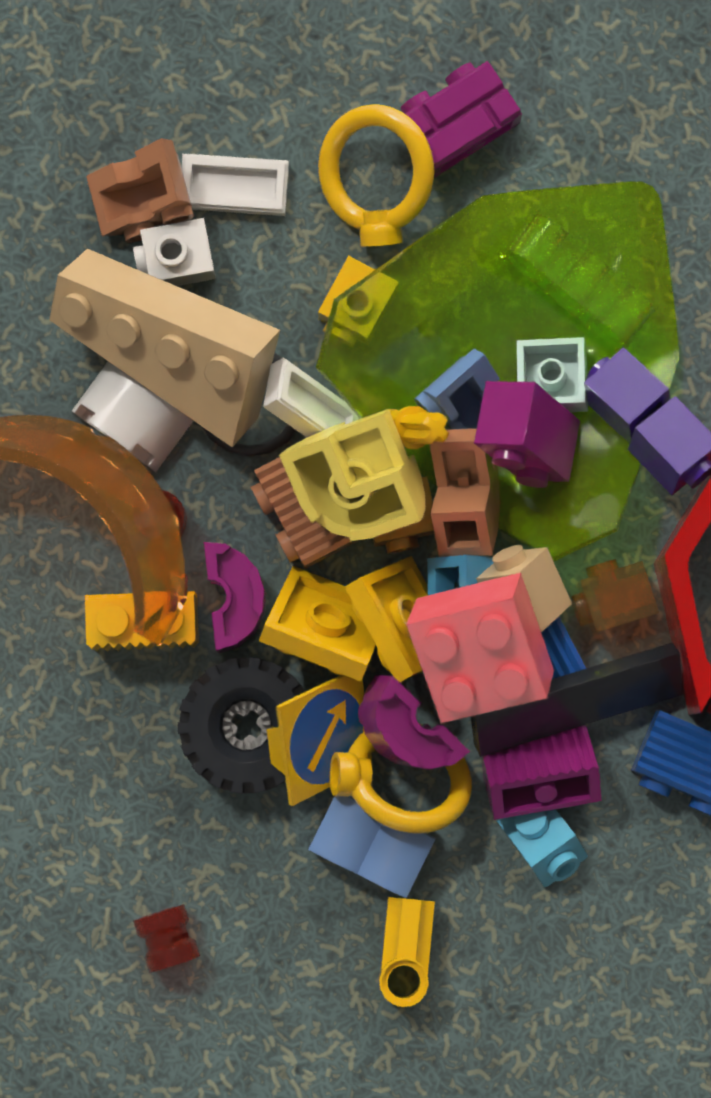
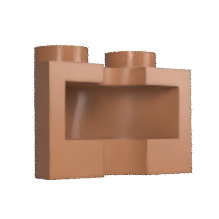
M161 138L135 151L136 157L123 162L111 163L86 176L102 236L124 234L125 241L133 243L142 240L140 232L142 229L152 228L160 224L168 225L189 221L194 217L181 164L172 140Z

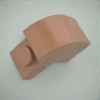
M477 428L447 430L449 435L444 442L429 444L437 483L431 518L439 557L493 555L500 512L498 467L492 463L491 457L474 444Z

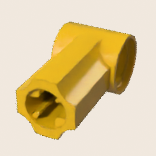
M388 897L379 986L385 999L393 1005L399 1007L413 1006L426 995L429 985L428 971L435 901ZM406 965L412 967L417 972L419 984L414 993L401 997L390 991L388 977L393 969Z

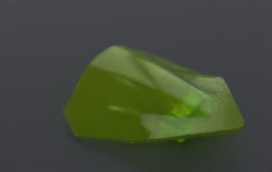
M628 181L483 195L333 300L315 368L337 390L360 419L386 409L400 411L407 406H417L414 398L458 359L466 356L473 349L485 354L500 378L498 381L517 382V340L584 337L587 346V375L599 360L604 357L612 358L624 347L670 389L680 354L663 211L659 194L653 186L645 182ZM589 405L588 412H571L580 420L569 482L548 481V486L544 488L529 487L518 483L515 480L516 476L506 468L497 466L500 491L498 530L532 549L547 547L553 562L618 531L642 466L628 450L630 443ZM429 444L419 449L405 448L408 456L415 455L421 475L423 477L427 476L428 481L437 487Z

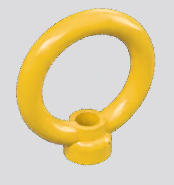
M370 104L348 111L331 126L320 149L318 173L320 185L329 206L345 223L360 230V245L384 246L403 243L402 227L414 220L425 207L434 182V161L427 138L420 127L409 116L392 107ZM380 126L391 130L400 137L410 153L413 166L411 186L402 202L393 209L368 211L361 208L348 196L341 182L339 164L342 150L348 139L362 128Z
M365 731L353 742L348 753L335 752L332 756L329 774L332 795L352 796L360 808L371 818L397 831L418 834L441 830L461 816L468 806L471 797L472 777L464 757L454 765L445 766L451 784L446 800L434 809L413 812L389 804L371 786L372 764L369 757L375 751V748L366 737Z

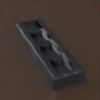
M672 642L553 678L546 699L471 716L474 746L480 757L683 695L680 652Z

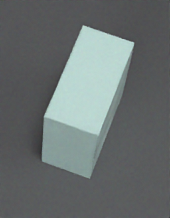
M584 337L517 340V382H536L568 411L588 412V401L584 386L587 378V346Z

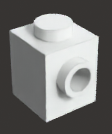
M204 218L140 230L143 245L133 247L137 270L175 286L216 279Z

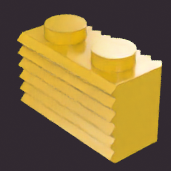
M194 591L85 595L86 644L97 652L100 648L109 651L113 647L119 651L122 647L130 650L133 646L139 650L146 646L151 650L155 645L160 649L165 645L173 649L176 644L181 648H184L187 644L194 648L199 643L197 594Z

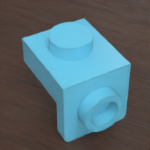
M556 809L497 820L502 830L544 887H548L555 881H562L570 877L578 869L580 863L588 856L577 836Z

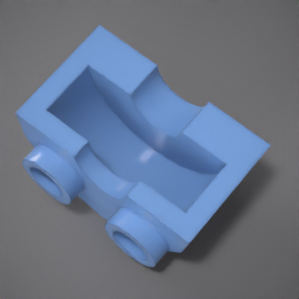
M473 349L466 356L458 359L415 397L414 401L417 406L425 409L427 412L443 414L448 419L444 427L446 430L476 429L486 381H498L500 378L485 354Z

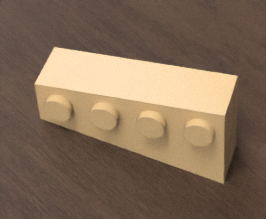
M86 249L58 274L49 319L52 323L231 447L257 421L268 382L270 365L273 361L280 333L279 329L90 249Z

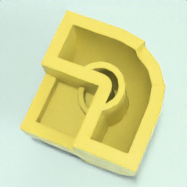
M389 409L348 424L342 422L290 446L279 455L301 508L311 523L316 521L331 533L349 537L350 541L370 539L419 522L423 518L426 506L421 473L415 455H407Z

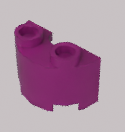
M204 542L208 581H211V584L223 587L226 593L224 605L218 611L212 612L215 648L218 653L240 647L256 633L265 615L266 591L258 569L245 554L224 543Z
M374 676L364 693L363 702L359 706L358 717L364 727L366 737L377 753L395 764L426 769L454 765L470 753L444 725H436L432 728L424 723L420 726L416 717L417 707L420 702L393 676Z

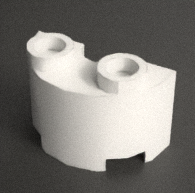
M109 361L71 411L155 472L193 422L188 416Z

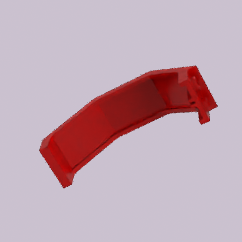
M711 474L701 483L654 562L671 641L680 652L682 689L688 715L701 713L707 702L710 705L706 712L711 715V665L705 654L688 572L690 556L711 522Z

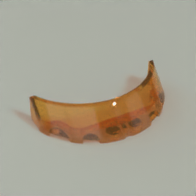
M42 415L0 417V460L27 465L64 482L80 494L107 524L120 547L130 576L134 599V632L160 647L187 600L188 575L185 573L183 546L178 529L180 525L170 501L167 500L149 470L110 437L95 435L94 431L86 425L67 419Z

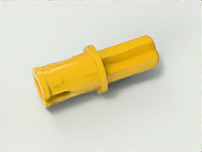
M407 406L400 411L389 409L406 449H419L426 444L431 445L433 442H444L448 438L449 432L444 428L448 419L441 413L427 412L419 406Z

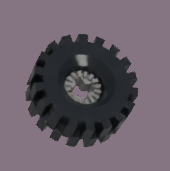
M236 657L227 659L226 662L218 665L214 664L206 669L205 673L199 679H195L190 685L187 696L182 700L179 709L181 711L180 720L177 722L178 734H180L182 743L181 748L184 756L190 761L192 768L210 784L234 793L262 792L285 782V775L271 764L266 729L279 727L276 706L304 693L305 691L301 684L283 667L261 658ZM252 710L259 715L256 724L262 729L261 734L257 738L248 735L244 741H241L235 736L238 727L232 723L233 718L237 714L246 717Z

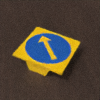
M339 675L276 706L279 727L266 729L271 764L285 775L289 805L294 806L329 788L330 764L333 754L335 752L348 753L353 742L364 732V727L358 717L359 706L363 702L364 697L363 679L360 682L348 676Z

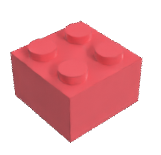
M521 572L416 598L406 625L441 723L547 698L554 669Z

